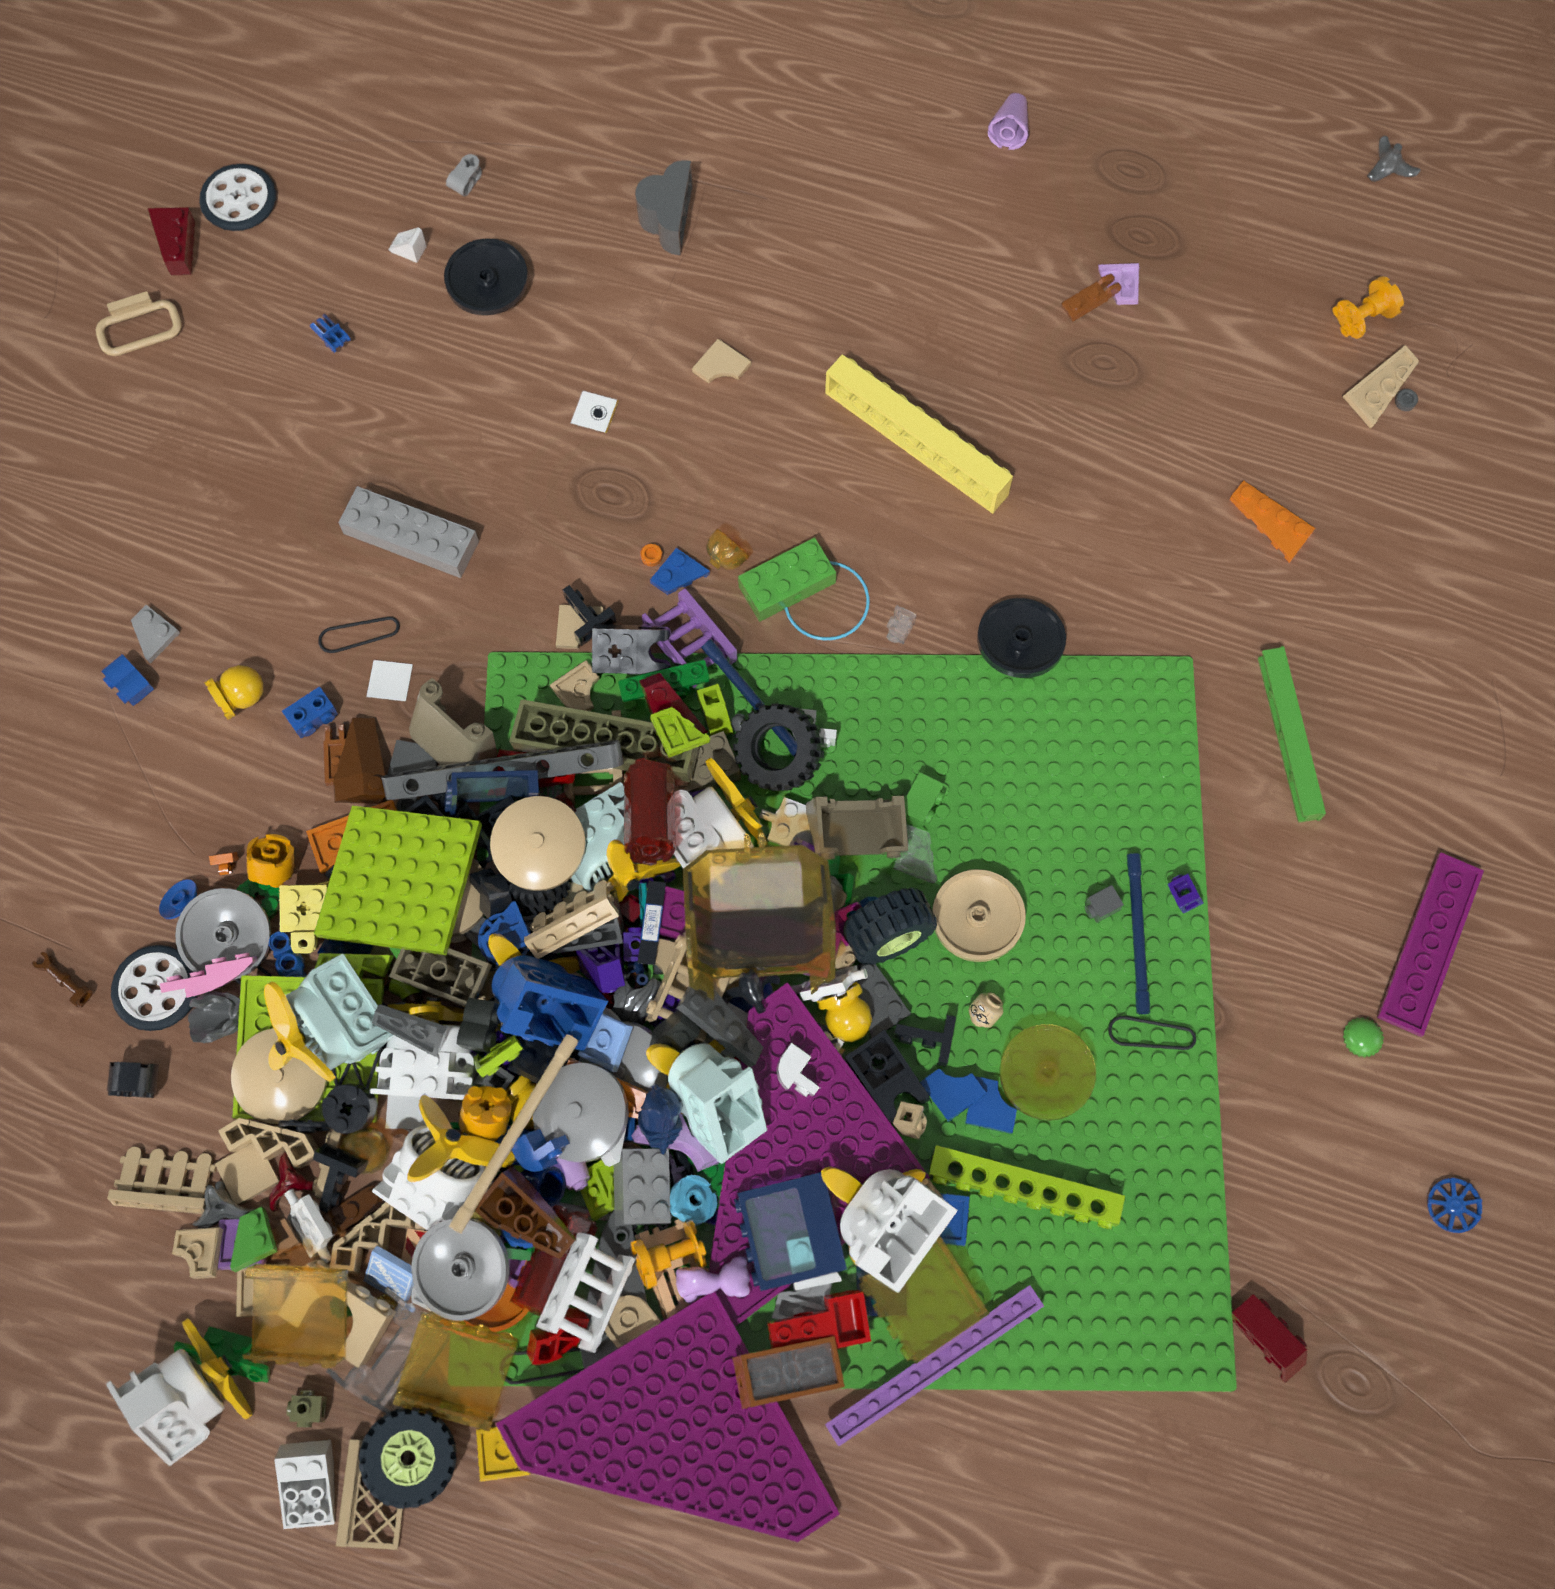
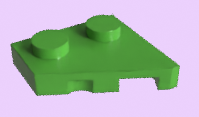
M259 1207L239 1218L230 1265L231 1270L235 1273L278 1252L267 1212L263 1207Z

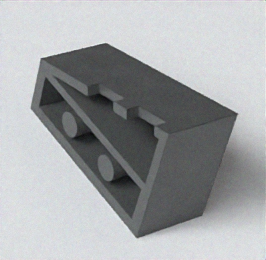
M616 889L611 891L610 894L614 898L613 904L618 909L619 916L554 950V954L623 943V933L626 931Z

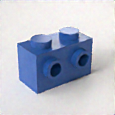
M320 686L282 710V713L300 739L312 735L318 727L332 722L335 716L338 715Z

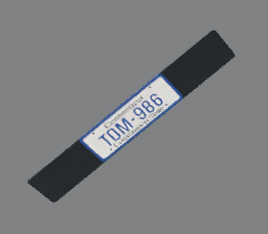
M648 882L638 954V963L655 965L666 887L664 882Z

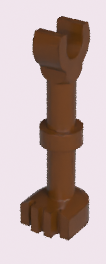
M41 952L40 954L45 959L44 962L38 964L33 961L32 965L38 970L47 971L56 979V983L59 986H64L73 993L69 1001L76 1007L82 1008L91 998L92 990L87 986L79 987L71 980V976L67 972L60 971L52 963L50 955Z

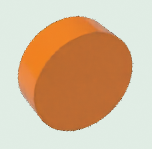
M656 544L645 545L640 553L642 562L650 567L660 564L663 558L662 550Z

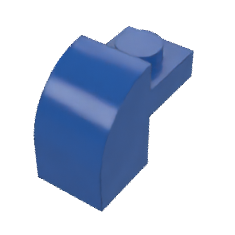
M538 1129L521 1136L511 1150L523 1168L537 1172L558 1164L556 1157L563 1154L562 1149L570 1143L566 1135L547 1142L541 1130Z

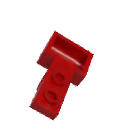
M848 1290L824 1296L825 1311L802 1312L790 1318L768 1322L771 1347L774 1349L833 1336L835 1337L837 1349L871 1342L864 1292L861 1290Z

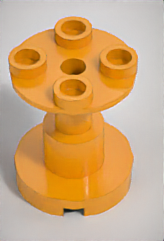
M1381 276L1372 281L1369 285V296L1363 299V305L1358 308L1348 300H1341L1333 307V314L1337 317L1341 325L1340 331L1345 337L1351 336L1356 339L1363 337L1366 330L1364 318L1367 316L1375 317L1381 314L1386 318H1393L1402 312L1400 307L1404 306L1403 296L1396 284L1391 286L1387 282L1390 280L1389 278Z
M693 1220L683 1223L687 1240L665 1247L662 1243L646 1249L642 1239L630 1242L632 1254H637V1263L635 1264L638 1273L647 1289L657 1286L655 1273L670 1268L671 1261L692 1254L698 1267L703 1268L707 1266L704 1257L706 1251L701 1240L697 1241L695 1237L697 1230Z

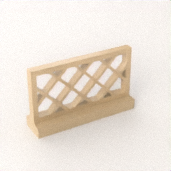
M350 1439L336 1546L398 1550L402 1509L397 1508V1513L388 1520L380 1510L383 1503L381 1502L377 1505L368 1494L370 1491H366L360 1484V1477L362 1475L359 1469V1453L363 1440ZM410 1450L404 1451L402 1463L408 1465ZM360 1488L364 1494L358 1498ZM366 1496L375 1508L363 1518L356 1509L357 1503ZM377 1510L386 1522L374 1532L365 1520ZM357 1515L360 1521L356 1525H354L355 1517ZM396 1517V1524L394 1528V1526L391 1524V1521ZM363 1523L371 1535L363 1542L352 1541L354 1529ZM387 1524L394 1531L393 1544L382 1543L376 1535ZM372 1537H374L377 1542H368V1541H369Z

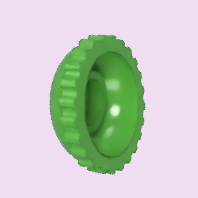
M1364 1017L1356 1018V1020L1353 1019L1345 1027L1343 1032L1346 1048L1353 1052L1354 1055L1362 1056L1363 1058L1370 1057L1371 1055L1374 1056L1382 1048L1383 1032L1373 1020L1365 1019Z

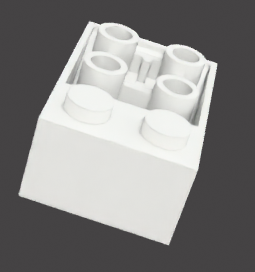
M331 1440L281 1444L275 1457V1466L284 1529L334 1524V1461Z

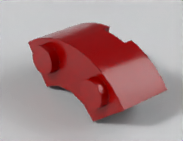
M568 1308L564 1319L587 1329L589 1318L583 1310ZM541 1328L532 1329L529 1336L527 1355L532 1365L550 1363L562 1358V1355L573 1346H576L581 1338L561 1328L558 1329L557 1334Z

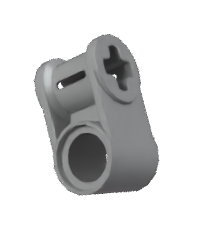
M473 154L465 155L449 174L446 186L462 196H467L482 176L478 157Z

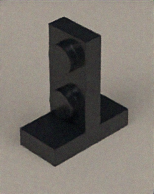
M570 585L562 589L564 599L585 623V625L574 632L575 639L581 647L592 640V628L595 624L613 625L617 622L615 613L610 607L597 615L590 605L588 607L583 602L584 597L579 590L576 589L574 591Z
M946 1016L943 1033L897 1024L894 1038H898V1041L904 1044H912V1042L922 1043V1047L935 1049L936 1046L940 1047L937 1065L946 1067L949 1060L956 1017Z
M327 1143L314 1152L312 1160L329 1167L319 1209L327 1213L333 1207H337L342 1200L343 1193H341V1190L347 1181L348 1175L356 1178L366 1170L368 1160Z

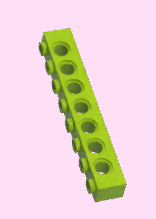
M937 1145L934 1148L928 1173L929 1177L933 1178L932 1182L946 1185L947 1182L956 1184L957 1189L970 1191V1188L980 1191V1195L991 1198L994 1195L1002 1196L1003 1201L1017 1204V1201L1027 1203L1026 1207L1034 1210H1041V1207L1050 1209L1051 1214L1062 1217L1065 1214L1073 1215L1076 1221L1088 1223V1220L1098 1222L1097 1226L1105 1229H1112V1226L1116 1227L1120 1224L1125 1196ZM950 1164L959 1165L961 1174L957 1176L950 1174L948 1166ZM974 1170L982 1171L984 1181H975L972 1178V1172ZM996 1177H1005L1008 1181V1186L1006 1188L998 1187L995 1182ZM1020 1183H1028L1031 1186V1193L1028 1195L1021 1193L1019 1189ZM1044 1189H1051L1054 1192L1055 1198L1053 1201H1048L1043 1197ZM1068 1195H1074L1078 1199L1077 1207L1068 1205ZM1092 1201L1101 1204L1102 1211L1100 1214H1096L1091 1210L1090 1204Z

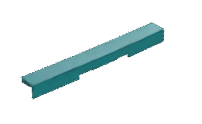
M646 882L639 884L640 927L643 925L646 904Z

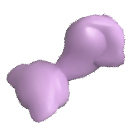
M743 1256L735 1257L730 1263L725 1264L721 1268L719 1275L709 1273L701 1267H680L676 1271V1285L680 1296L687 1303L691 1304L696 1301L698 1296L711 1294L719 1288L727 1296L731 1297L748 1295L750 1292L748 1286L750 1275L746 1268L747 1259Z

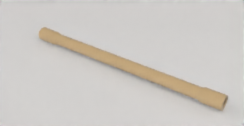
M568 1034L565 1035L541 1079L466 1201L448 1227L462 1234L473 1216L478 1203L563 1064L568 1060L579 1041Z

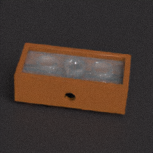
M834 1336L732 1358L742 1409L845 1387Z

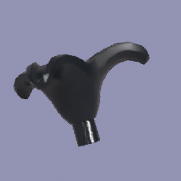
M750 969L749 972H742L739 975V986L727 990L723 994L722 999L728 1005L732 998L740 997L754 1006L758 1014L764 1013L766 1008L763 1004V989L768 983L778 985L780 978L773 973H767L759 977L754 969Z

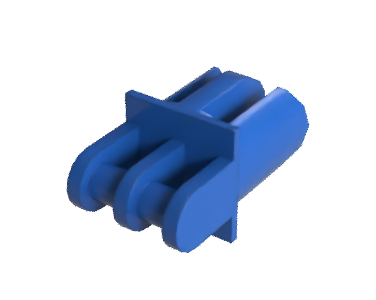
M324 313L322 315L324 320L319 317L316 320L318 326L312 323L310 328L324 341L326 347L335 353L339 346L343 347V343L349 342L351 339L338 323L335 324Z

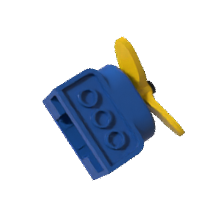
M491 934L488 940L489 948L493 957L500 965L492 980V992L499 1002L497 1017L501 1021L496 1029L501 1033L521 1036L528 1041L539 1040L549 1046H554V1044L560 1045L565 1035L568 1034L579 1041L575 1049L584 1051L608 1000L591 981L572 975V973L580 970L577 956L561 957L549 961L531 956H522L515 945L500 934Z

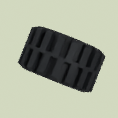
M569 879L560 886L549 890L532 891L520 888L507 880L509 890L518 906L526 912L531 911L532 914H537L539 911L547 913L549 909L553 911L558 903L563 902V898H567V891L570 890L571 886Z

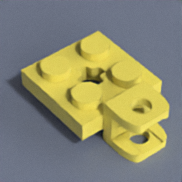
M328 884L279 886L280 932H291V948L294 953H312L317 948L318 937L314 935ZM302 902H306V906H310V910L306 911V915L298 911V906H301ZM302 939L307 941V946L302 945Z

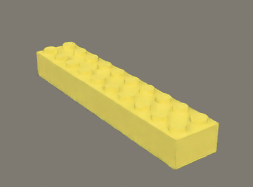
M843 354L826 372L825 390L828 396L992 514L1008 497L1013 476L1006 468L998 466L988 455L981 454L971 443H966L959 438L957 433L946 429L939 420L929 417L922 408L908 402L904 395L894 392L887 383L880 382L870 371L862 369L853 359L847 358Z

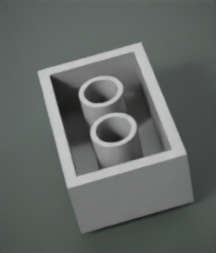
M622 1149L620 1162L614 1164L615 1226L662 1225L671 1223L669 1149H667L665 1154H661L659 1149Z

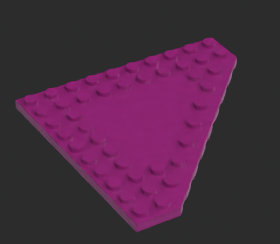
M788 983L763 1000L766 1008L764 1013L758 1014L755 1007L748 1011L746 1027L764 1047L756 1064L751 1069L753 1070L754 1079L759 1086L757 1091L763 1102L761 1107L767 1131L725 1161L709 1273L719 1275L721 1268L725 1264L730 1263L735 1257L743 1256L747 1259L745 1248L749 1247L748 1238L742 1237L739 1223L744 1221L742 1213L736 1212L734 1199L738 1198V1192L819 1173L825 1167L841 1169L857 1179L862 1185L870 1176L882 1170L890 1169L904 1173L913 1169H921L926 1173ZM791 1043L811 1057L800 1073L820 1087L814 1096L809 1094L807 1097L803 1096L794 1089L797 1086L794 1083L786 1090L778 1080V1061ZM741 1061V1069L744 1071L748 1066ZM926 1173L925 1178L929 1179L930 1177H929V1175ZM792 1188L746 1200L745 1205L763 1279L767 1281L791 1275L785 1240L808 1236L797 1189ZM828 1188L842 1246L846 1242L841 1234L840 1223L842 1215L849 1204L837 1197ZM747 1259L746 1268L750 1275L748 1283L749 1294L743 1297L727 1296L721 1288L716 1290L715 1293L731 1321L737 1326L791 1284L760 1291L759 1286L754 1287L751 1272L755 1271L753 1261L748 1262Z
M715 1292L703 1296L495 1423L518 1468L522 1471L795 1542L801 1541L840 1515L778 1403L774 1402L742 1409L732 1358L749 1354V1351Z

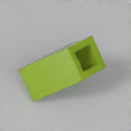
M719 684L697 690L698 702L710 736L724 731L725 735L732 734L733 730Z

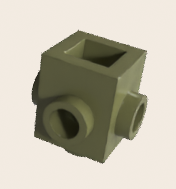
M300 1391L299 1396L292 1395L291 1401H288L287 1416H290L289 1422H297V1427H312V1422L325 1423L327 1397L315 1396V1391Z

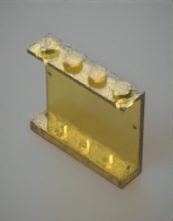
M941 1236L937 1238L899 1293L869 1273L859 1277L862 1281L859 1284L861 1290L866 1297L871 1295L876 1304L872 1307L880 1319L884 1317L889 1325L886 1329L893 1340L898 1338L902 1347L899 1350L907 1362L911 1359L913 1363L917 1364L990 1314Z
M254 1264L245 1268V1279H254L252 1350L243 1354V1359H252L253 1363H265L267 1360L275 1361L277 1365L298 1362L299 1366H312L314 1363L321 1364L323 1368L336 1367V1364L346 1359L348 1269Z
M422 1311L393 1404L411 1410L412 1408H420L419 1412L425 1414L426 1411H429L436 1417L490 1431L494 1411L513 1353L516 1351L518 1339L507 1332L496 1333L483 1325H476L475 1327L466 1324L464 1320H450L432 1311Z

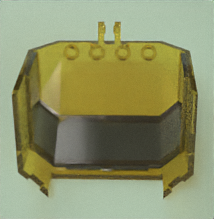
M759 833V847L750 848L751 837H749V834H744V848L706 850L683 868L689 987L696 991L698 989L703 990L707 993V997L714 1000L713 979L739 977L742 972L747 973L750 969H754L758 976L809 973L812 995L818 991L819 985L824 982L829 983L835 979L836 928L828 860L803 845L765 847L764 833Z

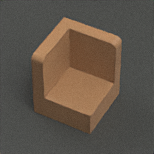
M286 1218L280 1220L282 1224L272 1230L278 1251L275 1254L281 1258H284L303 1245L290 1221Z

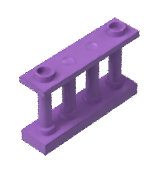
M686 589L678 592V605L652 621L646 613L642 615L643 625L641 626H662L681 613H687L690 617L689 622L671 632L668 640L656 642L675 666L687 664L684 658L700 649L710 639L724 653L725 658L731 664L737 661V650ZM694 628L702 631L703 636L679 652L671 645L672 642ZM709 656L703 659L706 661L707 667L714 664Z

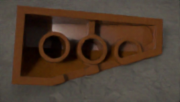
M352 717L343 752L340 756L339 766L333 780L334 802L379 804L385 797L381 779L385 772L375 719Z
M514 1167L502 1172L483 1195L474 1210L490 1226L496 1229L500 1228L517 1239L521 1238L533 1244V1247L558 1259H561L577 1240L534 1186Z

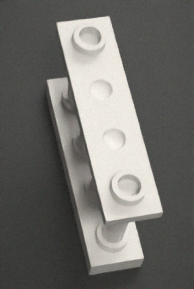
M578 1232L575 1237L577 1240L571 1246L536 1326L556 1334L558 1329L561 1328L582 1339L579 1348L595 1353L597 1347L601 1344L602 1335L627 1277L632 1272L635 1258L618 1254L617 1259L595 1248L598 1238ZM590 1257L612 1268L607 1282L585 1272ZM580 1281L602 1292L596 1306L575 1295ZM569 1304L592 1315L587 1329L564 1319Z

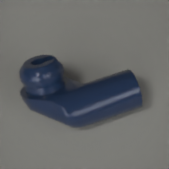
M628 961V972H636L637 983L639 985L647 984L648 973L644 965L638 963V961Z

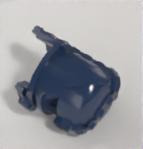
M654 1084L651 1086L649 1093L646 1094L641 1111H639L638 1125L651 1148H659L661 1154H665L668 1145L673 1144L680 1131L683 1130L679 1117L682 1101L679 1100L674 1091L664 1088L660 1084Z

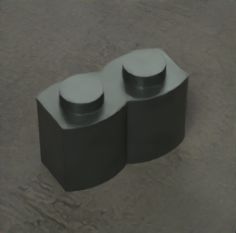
M469 998L464 1009L463 1021L458 1031L456 1044L465 1049L489 1053L496 1044L497 1035L495 1029L501 1023L497 1017L499 1004L492 1001Z

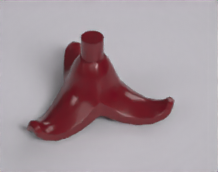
M286 1151L279 1161L280 1181L273 1188L269 1198L272 1212L278 1210L277 1201L287 1191L294 1189V1192L304 1189L312 1191L314 1182L307 1180L291 1166Z

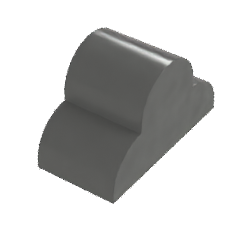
M688 160L672 163L667 167L664 175H651L642 179L635 190L640 226L649 233L659 235V241L663 249L674 255H681L693 187L691 161Z

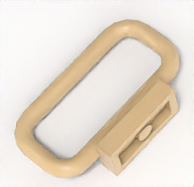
M146 291L107 304L111 316L99 321L96 326V336L104 353L110 356H119L172 339L179 334L182 325L177 308L173 303L167 300L153 302L151 296ZM162 308L169 311L173 322V327L170 330L115 348L108 345L104 333L107 326Z

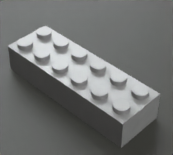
M358 486L338 522L345 535L459 578L462 577L479 543L476 531Z

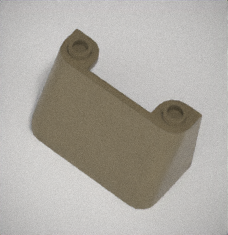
M433 678L423 684L420 688L409 726L411 738L440 765L496 758L498 754L493 732L482 723H473L463 730L446 714V708L440 702L443 695L440 684Z
M892 796V801L889 799L883 800V798L869 801H835V799L827 801V797H815L806 803V815L815 853L817 856H821V860L835 859V856L887 855V858H899L901 853L908 851L904 796Z

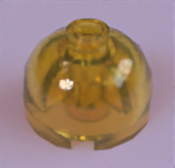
M718 528L707 541L706 549L711 557L709 562L718 570L720 567L726 570L737 569L749 557L738 544L734 543Z
M370 1126L348 1133L343 1138L340 1147L344 1151L368 1160L367 1168L361 1175L373 1174L381 1170L390 1154V1145L386 1136L378 1129Z

